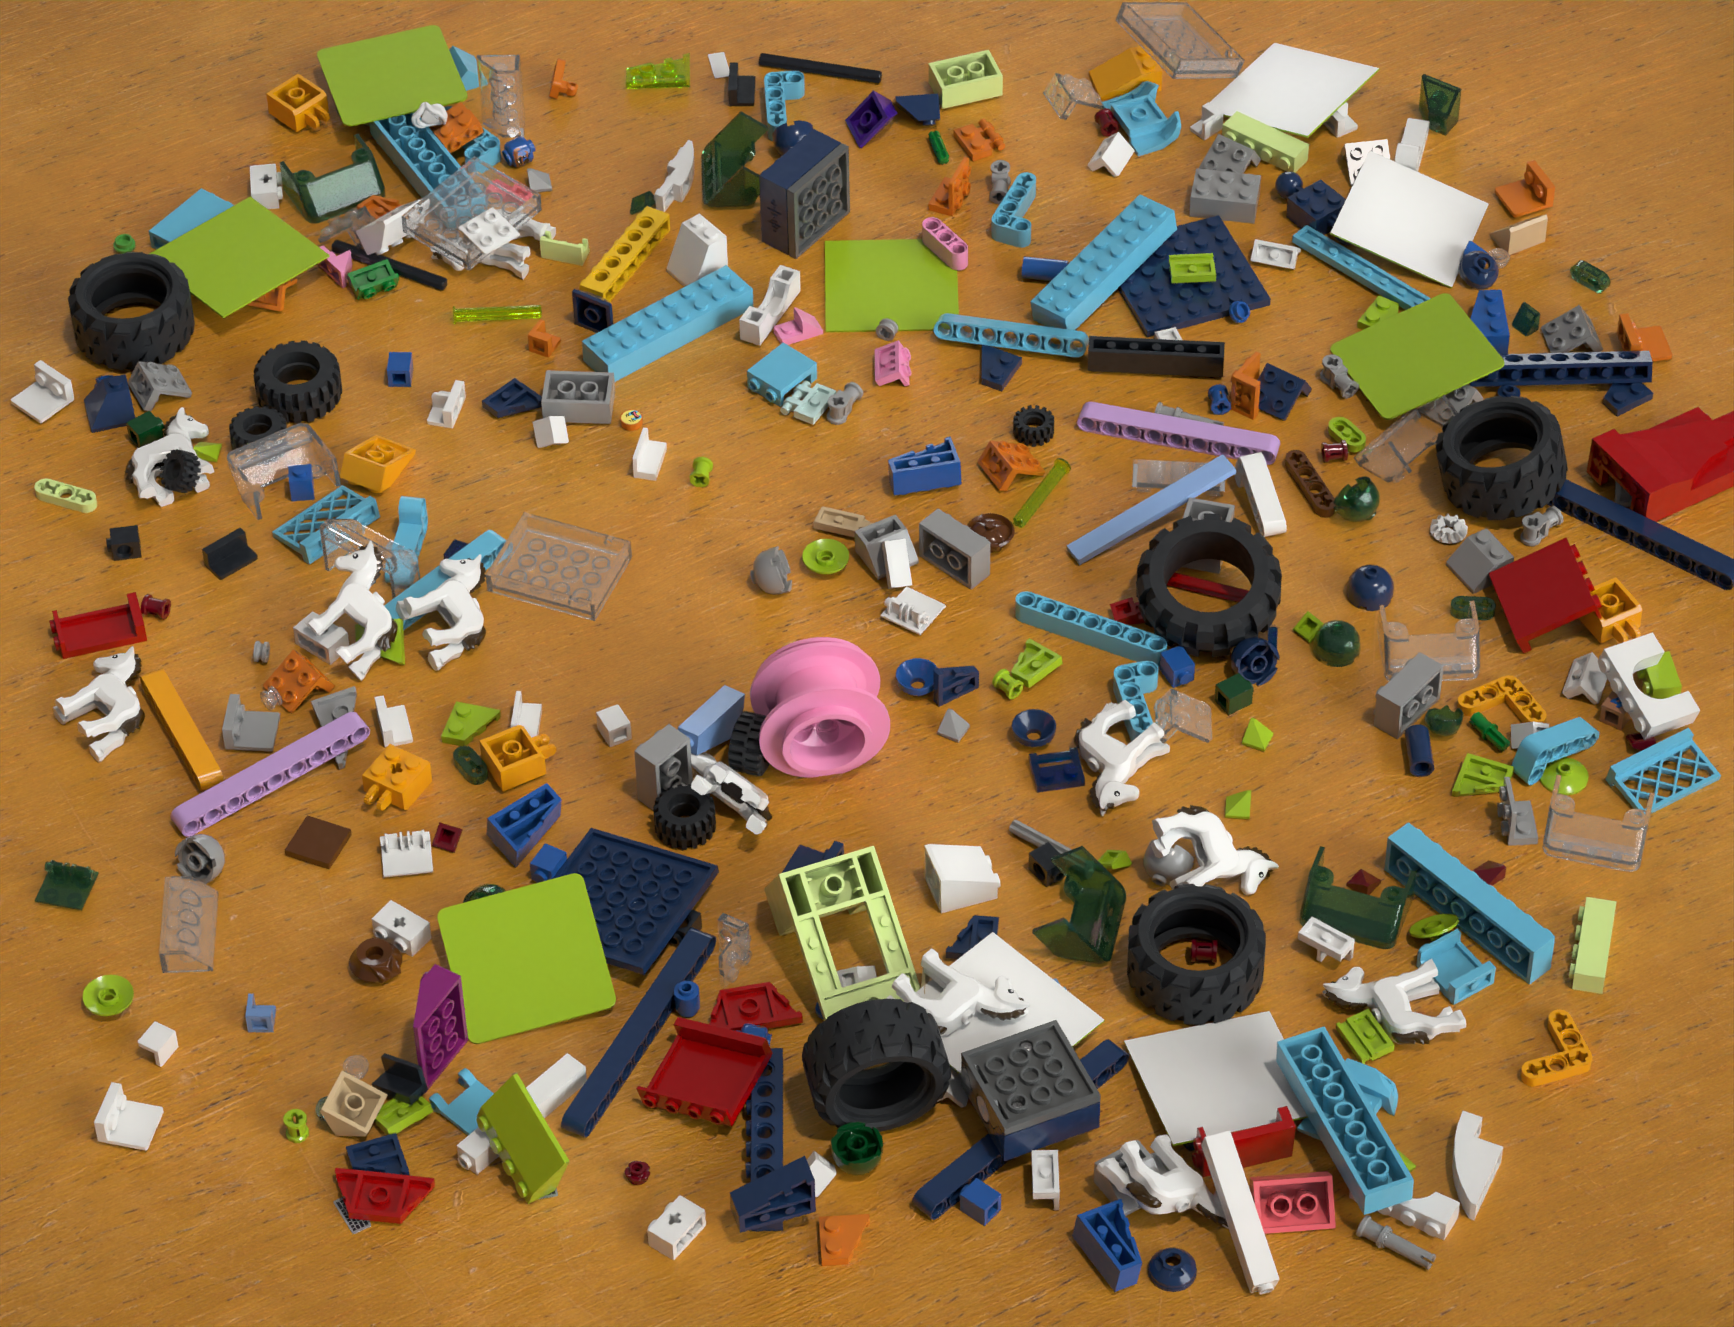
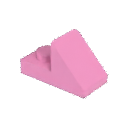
M325 246L319 247L328 253L330 257L318 263V266L339 286L345 288L348 283L347 273H350L352 270L351 251L348 250L336 256L334 252H330Z
M794 307V320L773 326L774 334L780 344L785 343L789 345L823 334V329L816 318Z

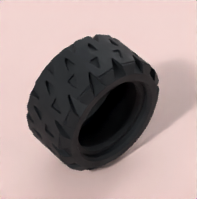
M143 252L114 254L102 258L95 264H90L81 271L80 278L74 279L69 289L68 303L75 341L80 351L86 352V357L96 364H105L108 368L117 370H134L138 361L162 364L173 358L176 352H181L189 343L190 336L194 332L195 321L188 279H186L184 272L175 263H170L165 257L156 254H145ZM144 303L159 306L148 314L134 318L121 319L104 316L115 308L129 304Z
M1518 396L1485 398L1483 401L1473 402L1460 409L1456 416L1452 415L1443 425V433L1438 434L1436 456L1444 491L1447 492L1448 499L1456 508L1462 507L1463 512L1476 518L1480 516L1486 517L1488 520H1505L1506 518H1518L1530 514L1535 509L1542 508L1555 497V493L1561 490L1566 480L1568 467L1560 425L1556 416L1551 414L1547 407L1537 401L1531 402L1528 398ZM1520 448L1531 451L1525 458L1506 466L1479 467L1473 465L1478 458L1496 450Z
M1185 884L1177 885L1170 891L1164 889L1149 898L1148 906L1142 904L1132 918V925L1129 926L1127 961L1129 984L1131 988H1135L1136 997L1145 1007L1149 1008L1152 1006L1155 1008L1157 1015L1170 1021L1177 1019L1184 1021V1024L1203 1025L1207 1021L1218 1023L1230 1019L1236 1011L1242 1012L1254 1001L1255 995L1260 991L1264 975L1266 933L1264 932L1263 922L1254 909H1250L1247 901L1235 893H1226L1221 887L1207 884L1204 886ZM1203 938L1211 941L1217 940V943L1225 947L1233 955V958L1217 968L1197 971L1180 968L1167 961L1159 952L1166 945L1180 939Z
M901 999L868 1000L837 1011L827 1017L824 1022L818 1024L809 1034L808 1042L804 1044L802 1052L803 1067L814 1107L824 1121L837 1128L851 1122H863L866 1127L871 1129L875 1127L881 1132L906 1125L936 1106V1102L943 1098L949 1088L948 1080L951 1079L950 1064L933 1015L927 1013L924 1007L914 1002H903ZM889 1062V1063L884 1064V1065L879 1066V1067H875V1068H871V1069H866V1068H869V1067L874 1066V1065H878V1064H882V1063Z

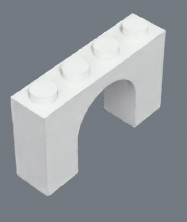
M1653 632L1604 649L1597 661L1601 672L1606 675L1613 692L1618 695L1624 710L1629 713L1636 730L1641 733L1644 740L1691 724L1700 712L1689 691L1666 699H1655L1642 693L1634 683L1633 673L1657 665L1664 654V650Z

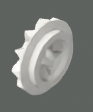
M1448 513L1445 517L1438 515L1437 519H1432L1430 526L1431 535L1443 543L1460 542L1466 537L1468 526L1465 525V519H1459L1458 515L1452 517Z

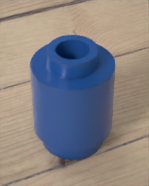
M682 981L674 988L675 1009L682 1017H693L700 1009L699 987L692 981Z

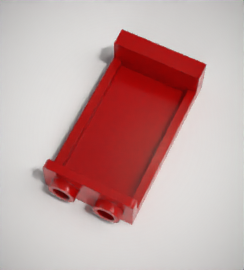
M136 592L128 593V604L64 618L58 617L57 610L52 611L53 620H49L52 634L57 633V636L53 637L56 651L61 650L63 659L147 641L145 625Z
M1288 1106L1277 1108L1276 1122L1231 1132L1242 1168L1292 1157L1296 1126ZM1198 1127L1197 1136L1193 1139L1195 1153H1192V1160L1195 1168L1200 1169L1202 1177L1211 1176L1201 1146L1206 1134L1203 1127Z

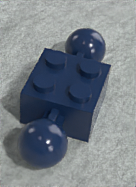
M1292 171L1280 174L1275 182L1277 193L1282 198L1287 199L1286 217L1301 229L1308 225L1323 235L1332 231L1346 201L1344 197L1321 179L1303 189L1301 177ZM1335 237V239L1339 243L1343 245H1351V243L1346 242L1338 237Z

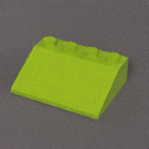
M516 1073L480 1107L476 1120L480 1130L486 1132L489 1137L491 1149L495 1154L498 1153L502 1159L504 1171L508 1176L511 1175L515 1181L517 1193L530 1204L556 1190L569 1163V1159L519 1075Z

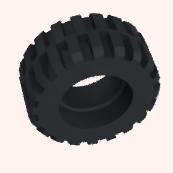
M301 340V342L288 341V344L284 345L282 343L278 344L275 349L270 348L266 351L265 356L262 355L255 365L253 376L259 406L276 409L277 413L280 412L283 415L286 423L291 421L295 424H301L302 421L312 422L317 417L320 419L326 415V412L330 413L341 399L342 382L337 358L333 353H330V350L324 346L321 347L318 343L312 342L310 344L308 341ZM294 380H310L302 384H286Z

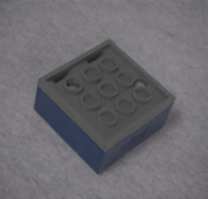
M813 129L782 157L778 158L769 168L762 171L759 175L762 242L797 259L850 213L849 146Z
M1057 1020L961 1053V1086L1004 1161L1099 1128L1101 1095Z

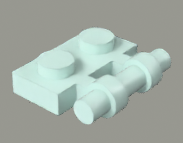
M805 380L802 384H798L795 387L791 397L785 399L780 411L784 415L794 411L795 418L814 425L829 407L828 399L836 394V390L818 383L813 388H810L811 384Z

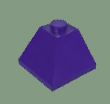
M873 90L845 121L858 146L862 148L898 113L891 100Z

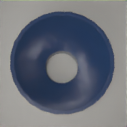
M1482 251L1469 252L1459 263V274L1462 280L1475 289L1491 287L1499 274L1498 265L1494 258ZM1477 261H1486L1488 269L1479 267Z
M1025 710L1017 714L1012 721L1013 736L1019 743L1025 746L1040 747L1046 745L1054 738L1056 722L1053 716L1043 710ZM1037 733L1041 737L1037 740H1031L1027 735Z
M1174 1247L1161 1249L1150 1260L1148 1267L1149 1278L1156 1287L1164 1291L1177 1292L1185 1290L1196 1279V1262L1183 1249ZM1168 1257H1177L1181 1262L1176 1266H1170L1165 1260Z

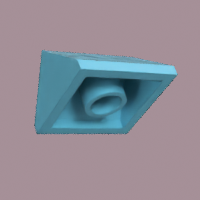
M455 46L449 49L466 91L490 84L489 79L473 55Z

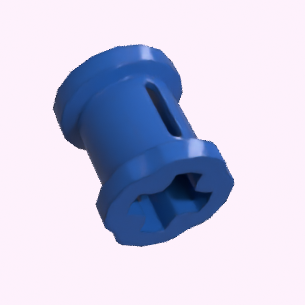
M1221 384L1214 385L1208 390V397L1212 401L1211 411L1217 415H1223L1231 409V403L1227 399L1228 389Z

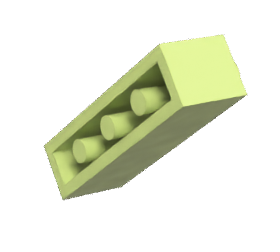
M1238 111L1222 126V136L1255 150L1261 160L1285 171L1296 173L1308 161L1309 144Z
M1586 897L1585 907L1580 906L1578 921H1582V926L1577 925L1575 940H1579V945L1574 944L1572 959L1576 960V964L1571 963L1569 978L1574 979L1572 986L1574 990L1603 994L1617 901Z

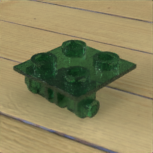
M55 860L47 861L44 869L48 873L35 898V902L82 911L99 872L92 870L89 866L82 867L72 864L70 867L68 862L63 865V863L56 862Z

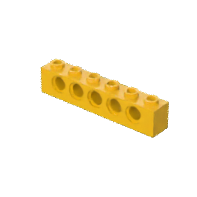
M646 206L641 213L637 214L634 222L627 226L623 235L614 242L612 248L603 255L602 260L592 268L591 273L586 279L581 281L579 290L600 296L611 302L670 231V215Z

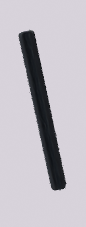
M761 53L759 57V65L872 83H880L882 80V72L878 70Z
M335 240L332 243L333 252L342 254L350 250L352 259L372 265L388 259L394 274L398 273L400 276L439 290H444L448 285V279L383 255H377L376 253L367 255L365 249L340 240Z

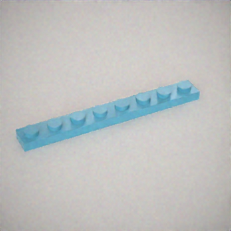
M1308 225L1292 237L1294 244L1381 296L1399 303V306L1405 310L1431 299Z

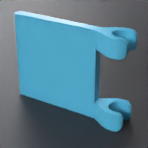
M464 1068L458 1073L460 1077L458 1079L459 1084L467 1088L449 1105L438 1093H434L429 1098L434 1112L443 1115L465 1134L470 1135L478 1128L476 1119L480 1107L494 1093L481 1084L468 1069Z

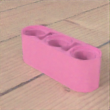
M929 217L923 220L922 242L951 269H965L968 266V245L938 218Z

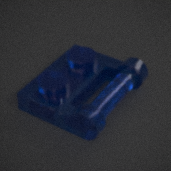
M1077 747L1069 748V751L1041 755L1031 753L1028 755L1037 793L1085 786V777ZM1071 761V763L1039 767L1040 764Z

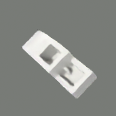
M690 140L678 150L675 158L670 160L667 165L669 175L666 177L664 184L654 194L657 210L665 212L674 200L682 202L691 188L695 169L693 142Z

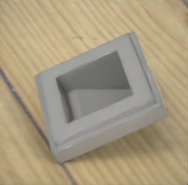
M531 168L527 169L530 189L536 193L552 191L548 173Z
M948 708L937 734L959 743L970 728V724L955 711Z

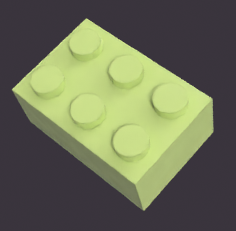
M989 50L929 63V84L934 94L939 95V104L942 109L1003 95V75Z

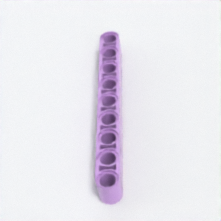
M1086 402L1083 404L1077 421L1078 427L1085 432L1215 456L1223 454L1226 458L1236 460L1239 456L1262 452L1267 465L1275 462L1281 444L1280 440L1271 434L1096 402Z
M356 712L346 713L177 806L170 815L171 820L184 836L195 835L363 742L369 736L370 729Z

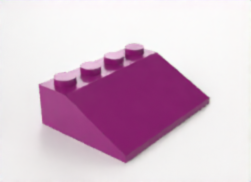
M434 964L429 972H425L421 978L413 1024L418 1065L422 1068L428 1090L468 1041L461 976L437 964Z

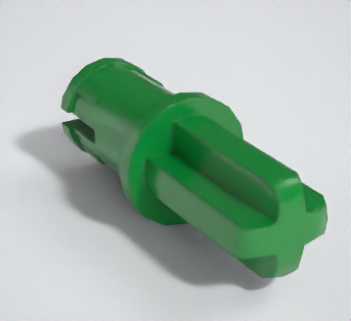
M1476 712L1471 716L1469 723L1482 734L1484 740L1488 739L1500 751H1505L1510 746V741L1498 731V726L1489 722L1481 712Z

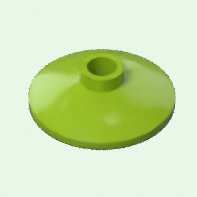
M819 539L805 547L802 554L803 563L809 570L818 574L836 573L847 565L849 551L844 544L837 540Z
M1563 757L1547 763L1540 781L1552 793L1574 795L1586 787L1589 776L1587 769L1579 761Z
M1454 914L1430 916L1412 925L1409 932L1413 937L1430 938L1431 941H1435L1443 934L1452 930L1459 923V919Z
M118 975L100 976L92 980L83 991L85 1007L91 1013L99 1016H112L121 1013L129 1007L134 997L131 983Z

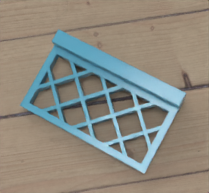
M342 485L272 531L275 539L302 554L303 560L311 564L380 518L375 498L371 496L364 498ZM343 494L347 496V499L336 500ZM346 506V509L334 510L335 507ZM330 507V510L328 511H319L322 508ZM328 518V521L317 522V519ZM312 519V522L301 523L304 520ZM311 529L309 533H299V530ZM294 531V534L284 535L286 532Z
M1687 728L1610 766L1605 780L1611 787L1615 785L1638 815L1644 818L1720 780L1721 775L1692 740L1694 734ZM1690 749L1696 756L1695 761L1682 758V753ZM1663 762H1676V770L1662 767ZM1680 764L1694 767L1693 775L1680 772ZM1697 768L1707 770L1711 776L1707 778L1696 776ZM1647 770L1657 772V779L1643 777V772ZM1661 774L1674 776V783L1670 784L1660 781ZM1678 778L1690 780L1691 786L1687 788L1678 786ZM1627 780L1638 782L1637 790L1627 788L1623 782ZM1641 783L1655 786L1654 794L1640 791ZM1658 787L1671 790V796L1663 797L1657 795ZM1639 797L1653 800L1652 805L1644 809L1638 802Z

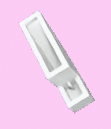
M1462 1111L1455 1135L1452 1170L1455 1188L1461 1205L1468 1218L1475 1220L1501 1164L1503 1146L1478 1138L1481 1133L1483 1117Z

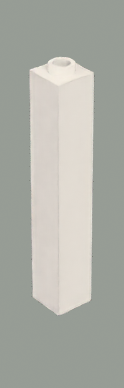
M567 1053L526 1087L544 1118L587 1081L586 1067ZM479 1127L457 1145L459 1164L466 1170L470 1169L476 1175L499 1157V1154H495L491 1149L490 1139L486 1132H482Z
M1226 1131L1206 1136L1201 1146L1250 1293L1258 1291L1259 1294L1269 1293L1276 1287L1279 1276L1231 1132Z

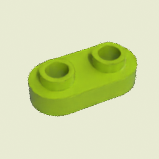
M1335 417L1329 421V435L1338 443L1341 440H1345L1348 451L1360 452L1365 448V434L1351 421L1344 417Z

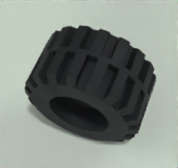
M255 406L252 409H244V412H239L236 414L237 417L232 418L229 424L233 454L235 457H238V460L241 462L245 461V464L250 465L253 463L255 466H259L260 464L267 465L271 461L275 462L278 460V457L285 455L284 452L288 450L289 445L287 425L283 415L280 412L277 413L276 409H269L266 406H263V408Z
M744 711L738 717L732 731L728 751L729 766L736 772L760 777L767 770L770 763L763 756L759 744V732L766 715Z
M679 784L675 788L672 786L667 788V792L662 791L659 794L660 797L656 798L655 805H653L655 833H657L659 840H663L665 845L671 844V847L674 849L682 847V850H687L688 847L694 849L698 848L697 845L699 844L704 845L706 839L710 840L713 837V833L716 830L714 800L713 797H710V793L700 795L691 788V784L687 786Z

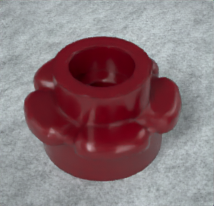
M632 1161L625 1168V1176L630 1183L642 1185L650 1176V1167L646 1162Z

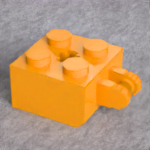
M296 74L266 93L269 114L296 132L308 125L315 129L320 126L319 119L324 122L330 119L326 93L300 74Z
M1616 577L1594 586L1595 590L1591 593L1592 595L1597 594L1602 604V607L1599 608L1602 618L1599 619L1595 611L1578 619L1601 644L1612 638H1615L1619 643L1628 641L1626 633L1633 639L1640 637L1639 627L1643 610L1640 603Z
M522 725L514 726L479 741L481 760L502 792L545 775V759L554 756L557 752L555 745L549 744L550 739L548 735L543 733L531 738Z
M389 744L362 775L364 792H367L364 796V803L371 805L379 798L376 804V809L384 811L390 803L401 809L408 810L432 782L430 762Z

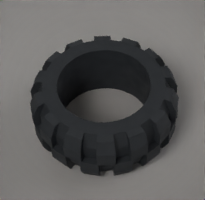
M1204 513V519L1193 521L1192 517L1188 516L1173 522L1172 531L1169 532L1164 528L1149 542V550L1147 549L1142 553L1137 567L1136 597L1138 598L1139 611L1145 624L1149 627H1154V634L1163 637L1167 641L1168 646L1171 647L1174 643H1177L1189 655L1199 657V652L1205 651L1212 652V657L1229 655L1230 648L1246 638L1258 637L1259 632L1264 633L1269 629L1276 618L1277 606L1281 602L1282 574L1279 560L1273 555V547L1259 532L1255 535L1251 534V526L1236 518H1233L1232 522L1222 520L1221 514ZM1216 559L1237 567L1244 573L1252 587L1247 595L1233 607L1218 612H1200L1179 603L1171 595L1166 585L1172 575L1182 566L1196 560Z

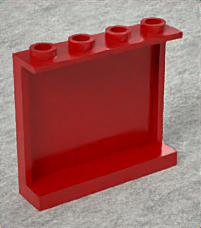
M1567 537L1489 573L1514 637L1523 654L1532 650L1529 643L1530 640L1595 611L1599 619L1602 618L1599 611L1602 604L1597 594L1592 595L1591 593L1595 588L1590 578L1585 579L1584 576L1588 574L1583 561L1578 562L1577 560L1581 555L1575 544L1570 545Z
M677 1017L673 1025L678 1035L647 1088L641 1086L636 1088L642 1103L649 1108L665 1109L673 1114L680 1113L688 1115L693 1119L708 1120L716 1125L733 1126L773 1054L767 1039Z

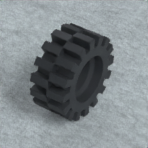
M1029 405L1028 409L1022 407L1021 412L1017 411L1016 416L1014 415L1013 434L1015 439H1018L1019 443L1024 441L1026 446L1032 443V447H1036V443L1042 446L1044 441L1046 443L1050 442L1054 434V415H1052V412L1050 410L1047 411L1045 407L1039 409V405H1035V408ZM1035 424L1039 425V427H1029L1028 425Z
M178 449L171 450V453L166 454L167 459L162 461L164 466L160 467V470H163L160 478H164L161 480V483L168 490L188 493V491L193 490L192 487H196L197 483L195 480L200 478V476H197L198 473H201V469L198 468L201 464L200 461H197L199 458L192 452Z

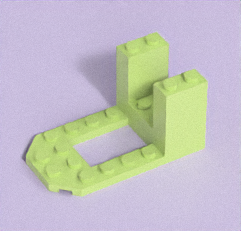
M874 846L778 874L764 888L779 936L792 932L796 933L824 1021L837 1011L856 1003L886 999L889 995L893 998L901 999L896 995V991L892 989V984L902 973L910 978L911 987L915 992L920 989ZM844 910H848L849 915L867 910L887 974L842 988L819 918Z

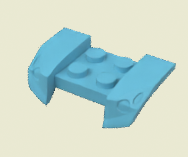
M1150 81L1142 82L1137 88L1127 94L1101 102V107L1103 109H1110L1113 117L1116 118L1127 133L1129 144L1137 156L1164 149L1179 137L1181 130L1179 112H1174L1167 119L1155 103L1159 85Z
M1347 1058L1345 1062L1375 1114L1382 1106L1390 1115L1394 1116L1398 1103V1092L1395 1083L1376 1068ZM1304 1118L1297 1130L1321 1140L1309 1118Z

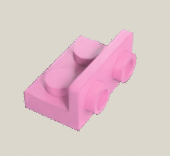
M899 340L875 349V381L879 386L891 383L897 379H900L904 386L909 385V376H911L909 360H911L909 350L906 347L904 348Z

